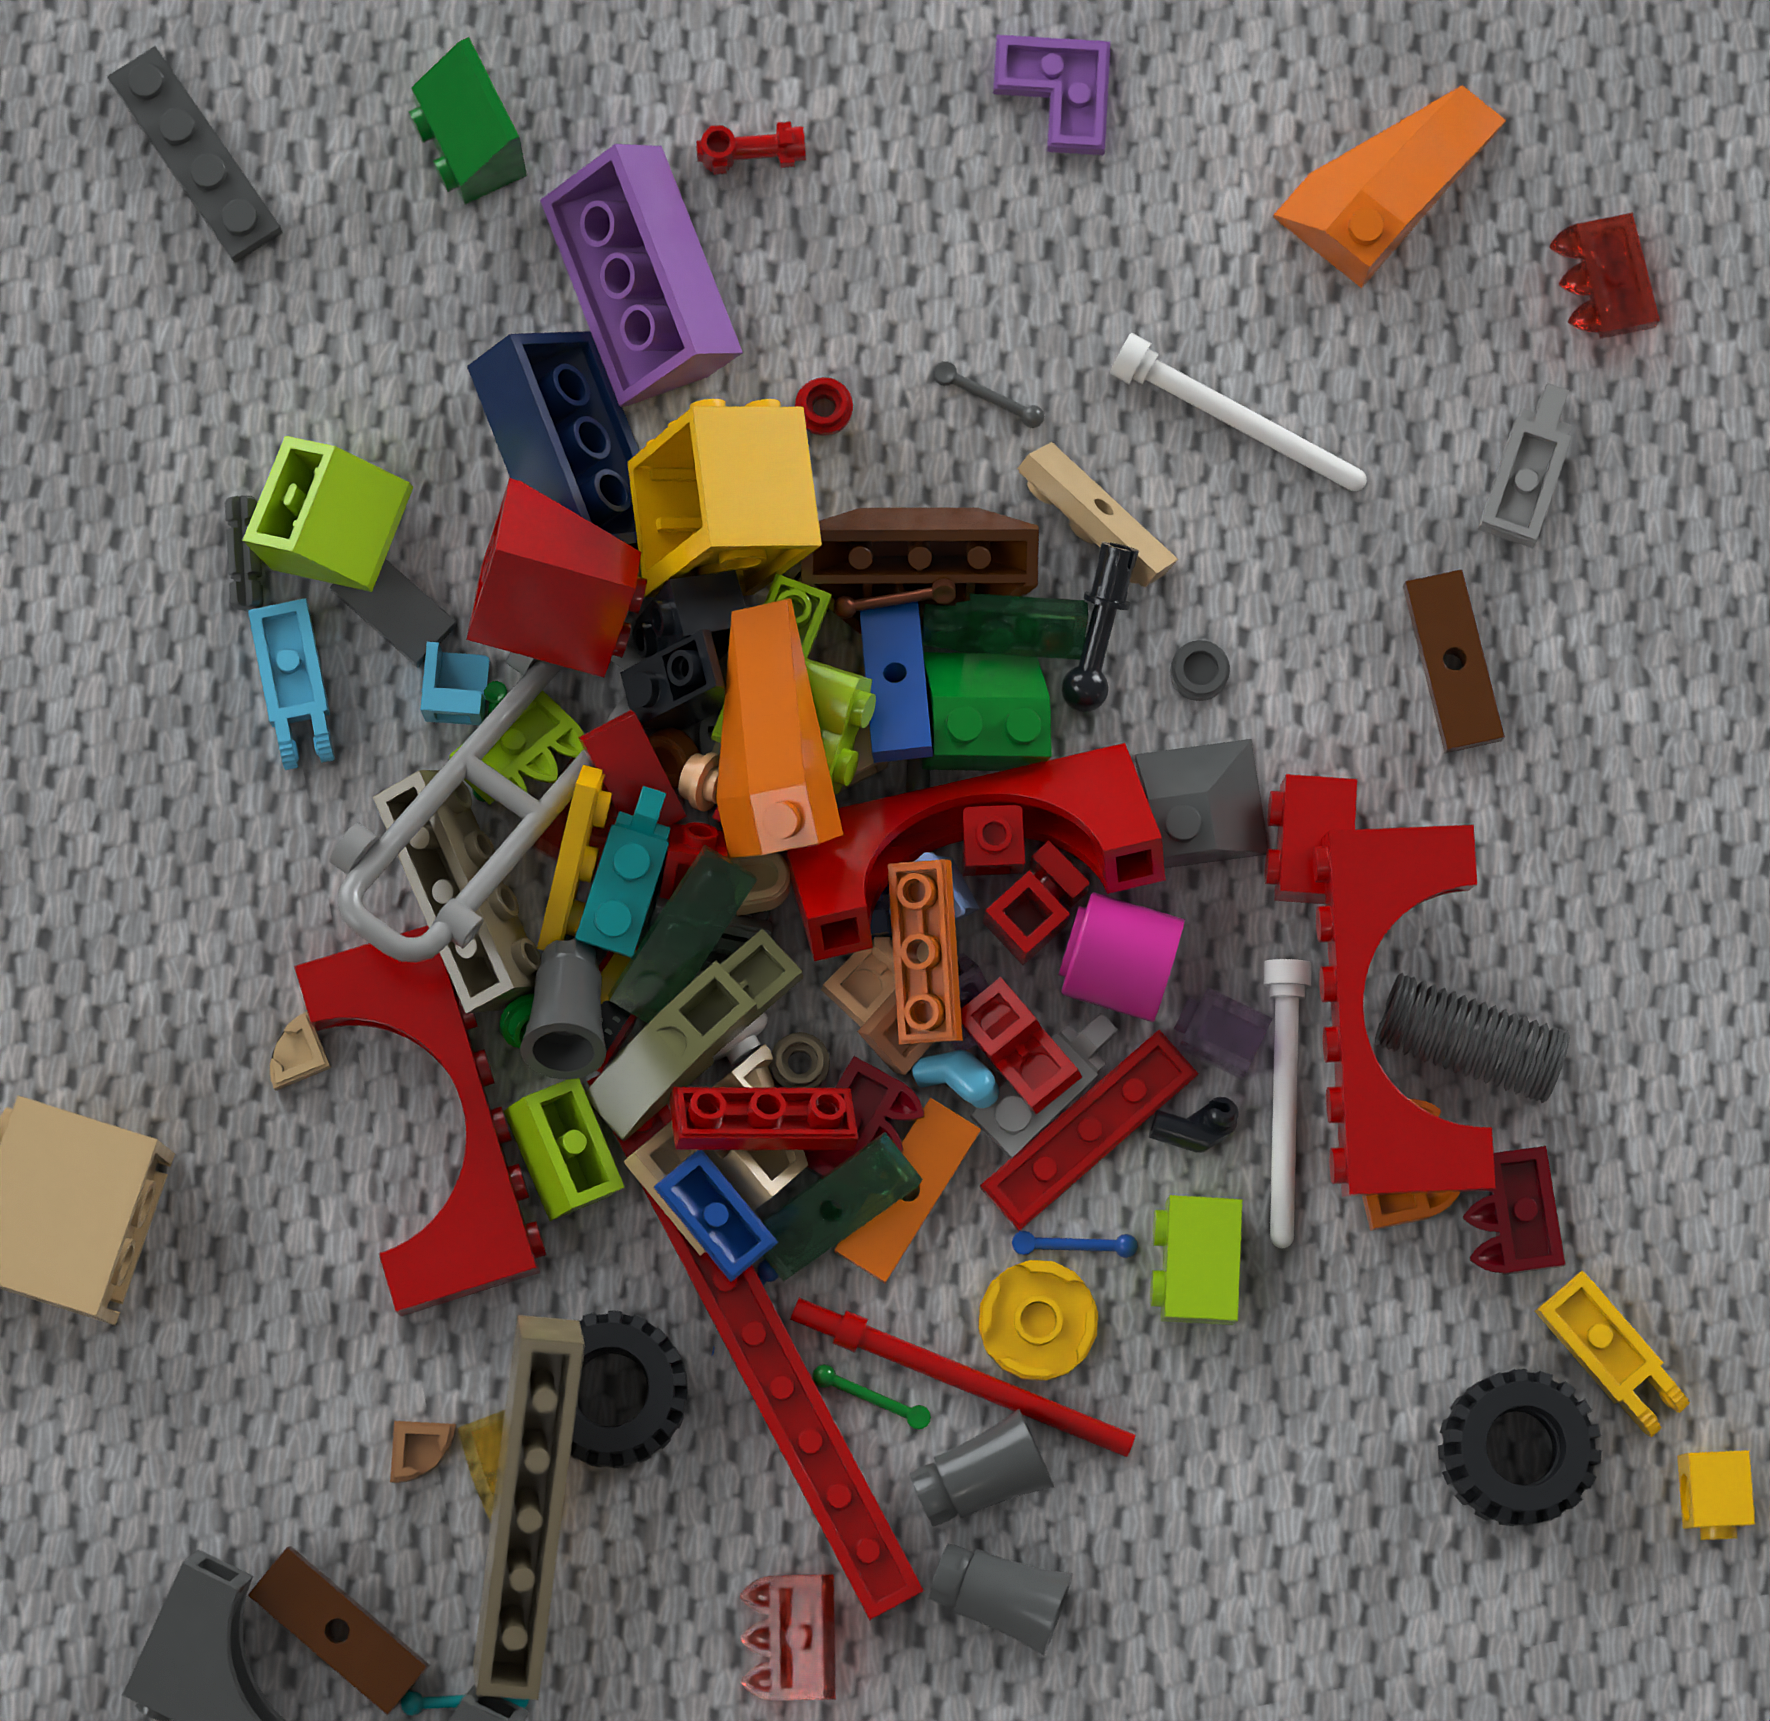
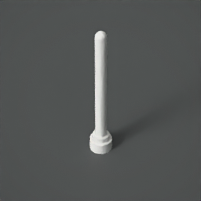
M1132 332L1128 336L1109 374L1128 384L1134 380L1143 385L1145 380L1351 491H1359L1366 485L1367 477L1361 469L1157 360L1159 354L1150 349L1152 343Z
M1296 959L1264 961L1263 985L1269 987V998L1275 999L1270 1240L1277 1248H1287L1294 1240L1299 999H1305V988L1311 987L1312 962Z

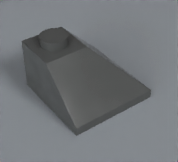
M1251 739L1135 754L1137 774L1162 836L1165 868L1266 855L1269 847Z

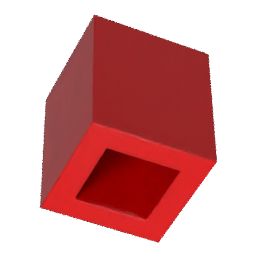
M1029 870L985 910L983 924L1024 965L1067 926L1070 913Z

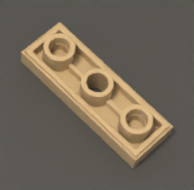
M1053 442L1028 454L1017 468L1019 473L1028 480L1027 486L1030 492L1040 501L1049 505L1054 504L1068 517L1072 531L1080 539L1090 544H1097L1099 547H1101L1102 542H1111L1139 550L1130 579L1131 583H1138L1142 587H1147L1164 576L1177 562L1178 559Z

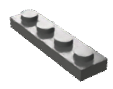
M156 46L107 76L111 86L234 264L283 233L281 226Z

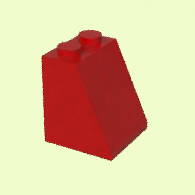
M509 478L480 568L466 640L605 678L612 655L622 658L626 650L631 631V623L624 622L627 612L638 613L642 605L647 579L638 576L641 552L522 481Z

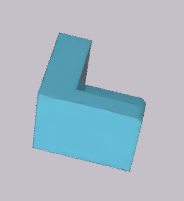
M427 642L420 708L425 722L480 725L485 720L486 698L484 696V689L487 688L490 665L487 656L447 653L442 651L439 642Z

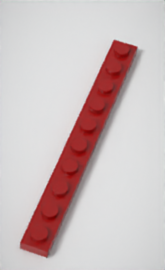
M600 1074L587 1081L589 1087L595 1082V1080L600 1076ZM668 1105L664 1106L624 1142L613 1131L626 1158L672 1121L671 1111ZM642 1186L868 1619L872 1620L923 1592L924 1590L753 1266L748 1267L730 1282L706 1252L702 1255L698 1254Z

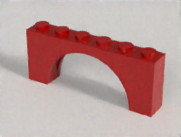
M1122 743L838 808L843 835L819 844L784 851L785 860L790 869L791 884L814 962L873 948L871 937L872 914L881 893L889 884L888 864L914 862L925 852H931L943 846L963 841L962 814L966 807L1021 806L1023 810L1024 838L1045 843L1049 840L1054 846L1066 850L1079 858L1098 876L1107 894L1166 881L1162 836L1126 744Z
M1474 825L1330 830L1322 837V846H1314L1313 874L1316 883L1324 882L1326 906H1317L1316 930L1318 942H1328L1329 966L1320 967L1319 985L1322 1003L1331 1002L1332 1026L1323 1028L1325 1063H1334L1336 1087H1327L1326 1090L1327 1118L1329 1123H1338L1339 1147L1330 1148L1329 1153L1332 1184H1341L1342 1197L1486 1191L1495 1189L1492 1127H1474L1444 1120L1430 1114L1404 1096L1384 1073L1374 1055L1367 1035L1363 1011L1365 981L1370 963L1377 947L1393 924L1408 910L1422 902L1450 893L1469 891L1477 885Z
M428 925L400 933V935L409 938L419 937L426 933L429 927ZM368 943L294 966L310 1022L317 1031L343 1026H365L382 1029L407 1038L422 1047L442 1065L451 1077L462 1103L466 1126V1147L459 1178L450 1197L433 1220L420 1232L398 1246L379 1253L395 1311L400 1316H404L540 1273L536 1259L547 1256L537 1221L525 1224L519 1201L529 1198V1193L520 1164L508 1166L502 1144L512 1141V1137L502 1106L491 1109L485 1091L486 1086L495 1084L485 1049L477 1052L473 1051L467 1031L478 1027L474 1013H465L440 953L431 959L420 962H406L394 959Z

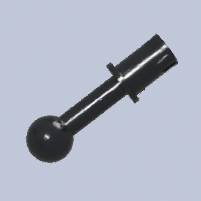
M1111 542L1101 543L1099 561L1091 592L1087 591L1084 593L1083 599L1093 603L1094 606L1079 666L1071 669L1065 675L1061 686L1065 702L1071 708L1080 712H1090L1099 708L1108 695V682L1101 671L1117 609L1129 610L1130 602L1126 601L1132 571L1139 550L1126 545Z

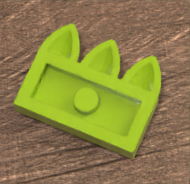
M542 690L481 761L527 792L522 779L525 776L540 782L555 783L558 779V770L553 753L556 751L567 757L576 758L584 749L579 740V737L584 735L580 726ZM458 747L455 751H453V752L449 755V759L456 753V751H457L460 747ZM464 779L489 805L495 801L494 798L467 779Z

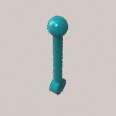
M409 1691L401 1700L400 1706L405 1714L414 1716L422 1712L423 1709L457 1708L465 1695L423 1697L416 1691ZM501 1697L522 1708H526L529 1703V1699Z

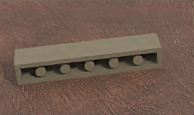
M517 1315L473 1661L475 1689L478 1696L538 1700L584 1350V1340L579 1320Z

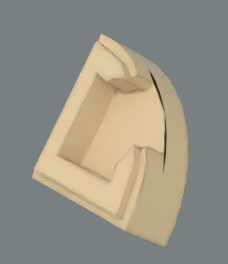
M308 1012L297 1016L288 1023L275 1045L270 1062V1077L275 1091L331 1068L317 1030L310 1022Z

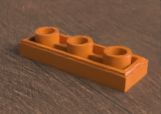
M942 859L888 864L899 1045L963 1041L951 860ZM922 942H925L929 947V956L922 963L917 957V948Z
M931 1097L923 1108L924 1117L916 1119L902 1142L903 1152L894 1155L880 1177L883 1185L882 1188L870 1192L834 1250L835 1253L884 1284L888 1281L981 1132V1128ZM904 1181H911L918 1186L919 1195L913 1201H904L896 1193L897 1186Z

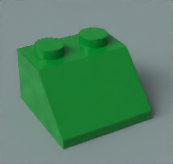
M467 37L456 43L411 87L416 108L408 111L412 124L422 143L432 139L441 156L433 160V164L445 190L450 192L457 188L464 204H468L527 176L520 137L470 37Z
M923 652L933 757L922 758V769L1004 771L1048 761L1052 757L1050 696L1037 655Z

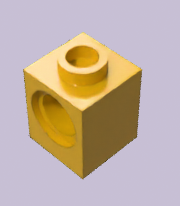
M1749 1450L1695 1452L1677 1456L1683 1529L1700 1528V1540L1737 1539V1527L1755 1525Z

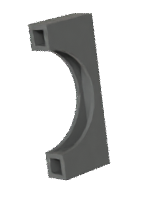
M199 1549L182 1562L122 1696L136 1702V1708L142 1714L158 1721H169L170 1719L173 1721H286L271 1706L258 1687L245 1652L243 1613L247 1592L253 1576ZM474 1684L463 1697L455 1713L448 1721H525L529 1711L501 1697L476 1695Z

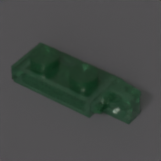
M970 593V601L957 602L956 606L925 604L922 622V642L926 646L951 649L961 653L965 651V653L1080 660L1089 617L1088 603L1085 600Z

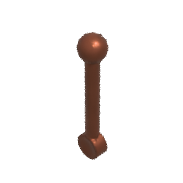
M942 578L935 581L931 588L857 600L849 596H841L834 603V612L838 617L848 619L856 611L934 599L939 604H948L955 599L956 588L954 582Z

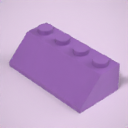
M614 144L540 199L620 407H627L707 378L743 353L662 146Z

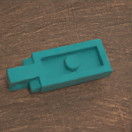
M643 786L634 815L619 811L615 825L612 824L575 940L628 958L633 957L669 842L666 841L671 828L657 824L666 793Z

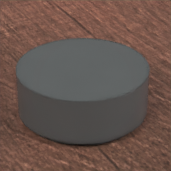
M1196 640L1183 645L1174 655L1170 667V677L1175 689L1182 696L1194 701H1205L1216 697L1226 686L1230 675V664L1224 651L1216 644L1204 640Z

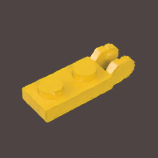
M1583 1270L1578 1272L1534 1311L1613 1403L1619 1402L1624 1411L1648 1437L1652 1438L1662 1427L1652 1410L1633 1392V1389L1646 1378L1669 1408L1680 1413L1689 1405L1688 1398L1661 1367L1664 1362Z

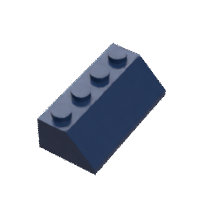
M591 331L507 335L470 363L467 368L510 478L522 481L638 550L627 462L639 452V448L624 410L618 404Z

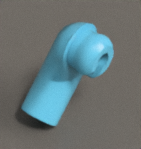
M966 1050L922 1057L912 1068L913 1077L919 1087L924 1088L947 1083L963 1100L977 1108L990 1107L996 1102L1000 1094L999 1085L995 1081L992 1072L972 1053Z

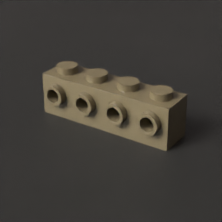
M418 770L373 796L386 830L440 770ZM463 781L398 854V858L429 928L444 905L451 898L457 897L495 852L491 840L479 828L471 809L472 797L470 791ZM503 880L475 912L484 921L470 943L462 949L450 941L439 952L466 1014L500 1011L518 997L534 993L536 972L541 966V954L536 945L527 938L518 917L519 905L511 889L503 883Z

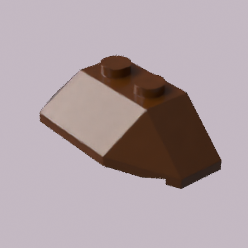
M977 507L858 508L820 520L819 528L822 546L801 560V583L832 594L828 606L832 612H834L835 601L841 596H849L857 600L931 588L935 581L942 578L949 579L954 582L956 588V597L951 603L939 604L934 599L918 601L921 631L935 634H978L1007 611L1024 594L1027 595L1038 586L1039 527L1038 525ZM856 611L848 619H842L858 633L862 634L860 611Z

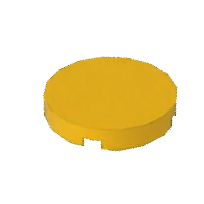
M1028 1260L1007 1268L990 1283L979 1305L978 1330L985 1351L1002 1370L1022 1380L1048 1381L1068 1374L1087 1357L1097 1337L1098 1310L1090 1290L1076 1272L1054 1261Z

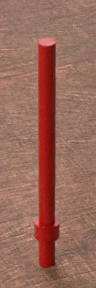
M800 1297L797 1300L790 1320L833 1337L834 1341L832 1344L854 1353L858 1347L1014 1412L1020 1409L1026 1417L1124 1457H1128L1136 1437L1135 1434L866 1325L867 1318L848 1310L845 1311L844 1315H841Z

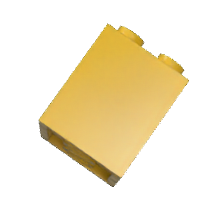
M722 399L699 400L692 403L690 409L677 420L668 423V427L656 438L647 441L646 446L627 462L638 551L641 552L642 578L647 579L644 597H655L669 579L736 570L742 595H754L771 583L776 573L782 575L822 546L803 407H781V402L776 399L756 400L745 406H726V402Z

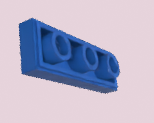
M912 602L860 611L865 677L872 679L870 693L876 696L875 709L869 722L874 763L933 757L919 603Z

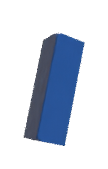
M696 1150L653 1187L730 1282L778 1243L703 1150Z

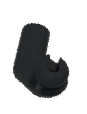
M1227 1097L1213 1098L1206 1106L1187 1119L1157 1110L1151 1124L1149 1138L1192 1152L1202 1153L1234 1132L1237 1126L1239 1110L1236 1104Z

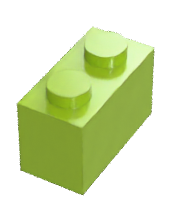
M579 1078L567 1079L526 1095L503 1110L549 1221L599 1202L625 1188Z
M1170 1195L1165 1201V1210L1154 1211L1153 1246L1164 1247L1163 1270H1152L1150 1306L1161 1307L1160 1321L1233 1325L1238 1321L1243 1199Z

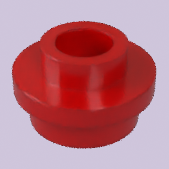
M822 377L807 382L799 390L795 400V407L804 408L807 431L820 436H828L838 433L849 423L853 413V400L849 390L841 382L832 378ZM820 399H828L835 405V410L829 416H819L813 410L815 402Z

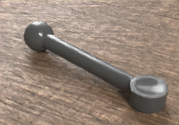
M940 362L934 369V378L940 385L948 386L954 384L1021 417L1027 427H1039L1044 421V413L1038 406L1031 405L1025 407L957 374L956 367L951 362Z

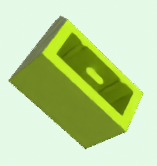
M285 436L242 541L271 570L372 592L414 487L408 481L337 446Z

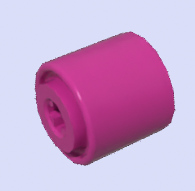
M1096 892L1091 893L1086 908L1078 907L1058 974L1065 977L1061 993L1070 998L1154 1023L1175 959L1185 919Z

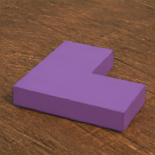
M997 35L993 94L1050 98L1047 152L1104 155L1111 42Z

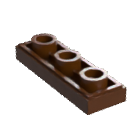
M1463 570L1405 581L1403 590L1444 753L1501 742L1505 736ZM1446 655L1458 657L1462 663V669L1451 670L1447 668L1443 657Z
M292 1546L287 1547L248 1594L252 1600L386 1715L392 1713L430 1666ZM336 1618L344 1620L349 1627V1635L345 1641L335 1639L331 1633V1625Z

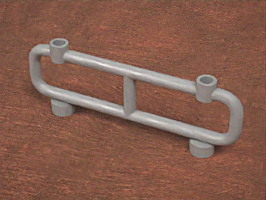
M627 644L623 657L620 658L612 655L611 661L623 670H626L643 661L645 657H640L637 650ZM510 652L506 664L522 674L523 677L379 839L377 835L360 823H355L336 845L331 854L330 863L347 874L338 893V908L343 921L357 935L384 954L399 961L420 962L433 958L450 941L462 949L465 948L474 938L484 921L475 912L572 800L575 784L582 766L593 767L583 749L538 801L481 761L563 666ZM626 697L617 704L607 722L629 711ZM644 729V731H645L646 734H647L648 731L650 730V729ZM467 779L523 820L457 897L451 898L444 905L426 933L415 938L400 935L364 908L362 903L363 895L460 783Z

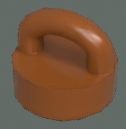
M668 727L656 731L648 739L673 789L679 788V779L684 765L692 755L696 753L701 754L695 742L684 731Z

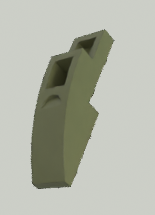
M761 929L721 965L717 961L710 965L638 1033L585 1092L590 1106L624 1142L669 1103L673 1087H687L713 1065V1056L803 979V971Z

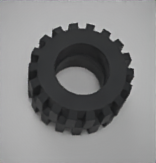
M609 1310L608 1314L597 1315L593 1312L583 1315V1319L579 1321L584 1340L581 1370L588 1362L598 1356L605 1354L623 1355L640 1366L647 1380L648 1392L646 1402L639 1414L631 1421L619 1426H602L590 1421L581 1412L578 1404H576L570 1456L599 1468L601 1466L613 1467L614 1469L625 1468L627 1465L636 1462L642 1463L652 1458L651 1455L661 1448L664 1449L672 1440V1435L677 1428H680L685 1417L684 1411L686 1403L688 1404L689 1390L684 1364L668 1336L642 1317L637 1315L633 1317L623 1314L622 1311Z
M1513 1369L1509 1372H1500L1485 1378L1467 1388V1391L1462 1396L1456 1398L1449 1408L1452 1410L1449 1417L1442 1422L1439 1433L1444 1434L1443 1444L1438 1446L1439 1459H1444L1447 1471L1442 1472L1447 1484L1452 1483L1458 1493L1455 1497L1463 1506L1470 1505L1476 1510L1474 1514L1484 1520L1492 1519L1498 1521L1499 1525L1527 1526L1550 1521L1562 1516L1561 1513L1567 1509L1574 1508L1583 1500L1580 1497L1584 1490L1591 1489L1597 1477L1592 1472L1594 1465L1601 1464L1602 1450H1596L1595 1438L1601 1437L1598 1424L1592 1425L1587 1414L1592 1412V1409L1586 1400L1579 1402L1573 1396V1392L1576 1389L1565 1381L1557 1383L1552 1380V1374L1543 1371L1531 1373L1527 1372V1369ZM1509 1412H1525L1542 1423L1550 1436L1552 1443L1550 1466L1545 1475L1533 1483L1525 1485L1513 1484L1502 1478L1489 1461L1486 1449L1488 1431L1492 1423L1503 1414Z

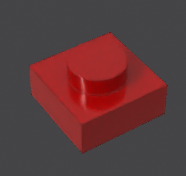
M1049 840L1031 856L1029 866L1035 872V877L1057 900L1061 898L1071 908L1088 892L1090 882Z

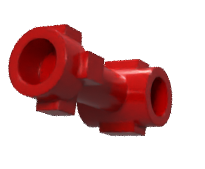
M778 122L776 134L735 137L733 132L723 125L710 126L703 133L701 140L696 141L697 162L703 163L705 168L713 172V175L727 174V170L733 166L735 160L778 157L780 168L795 167L796 161H806L803 126L791 127V122Z

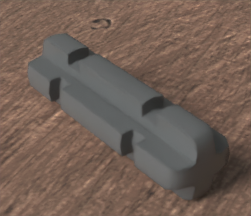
M245 495L229 497L225 501V517L228 525L231 526V528L226 530L228 573L231 579L234 580V582L229 583L230 603L235 610L240 611L260 608L264 604L263 585H261V581H258V578L262 577L261 559L242 541L257 505L254 497Z

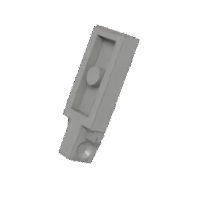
M1547 383L1545 389L1541 392L1535 412L1523 408L1520 411L1519 417L1513 423L1478 530L1530 548L1535 546L1572 436L1569 435L1572 425L1559 421L1569 390Z
M1100 1013L1079 1034L1070 1025H1067L1059 1034L1055 1033L1051 1037L1078 1068L1082 1078L1037 1115L1006 1080L999 1087L1000 1094L996 1102L987 1108H977L970 1115V1118L1010 1159L1013 1158L1097 1078V1073L1106 1064L1097 1052L1116 1035L1118 1029Z

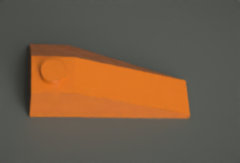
M1461 85L1309 173L1274 213L1273 218L1362 288L1499 131L1506 120Z
M791 598L732 611L716 796L729 858L765 855L815 845L843 835Z

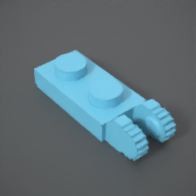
M304 598L248 610L269 722L276 730L284 769L299 768V751L297 743L293 739L290 723L309 719L312 720L314 747L321 763L335 760L326 717L330 715L307 599Z

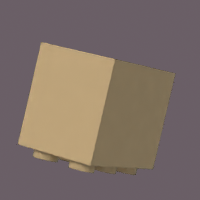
M18 1095L13 1109L6 1107L0 1116V1289L116 1325L120 1312L108 1309V1303L113 1301L123 1304L168 1176V1174L155 1171L156 1165L160 1163L171 1167L175 1153L158 1139Z

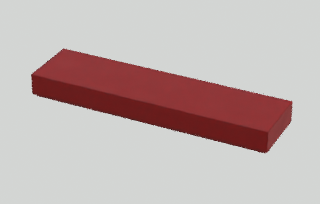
M1160 1029L1157 1030L1025 1145L1013 1158L1009 1159L980 1185L981 1190L1017 1231H1021L1154 1115L1157 1110L1162 1108L1194 1080L1199 1073Z

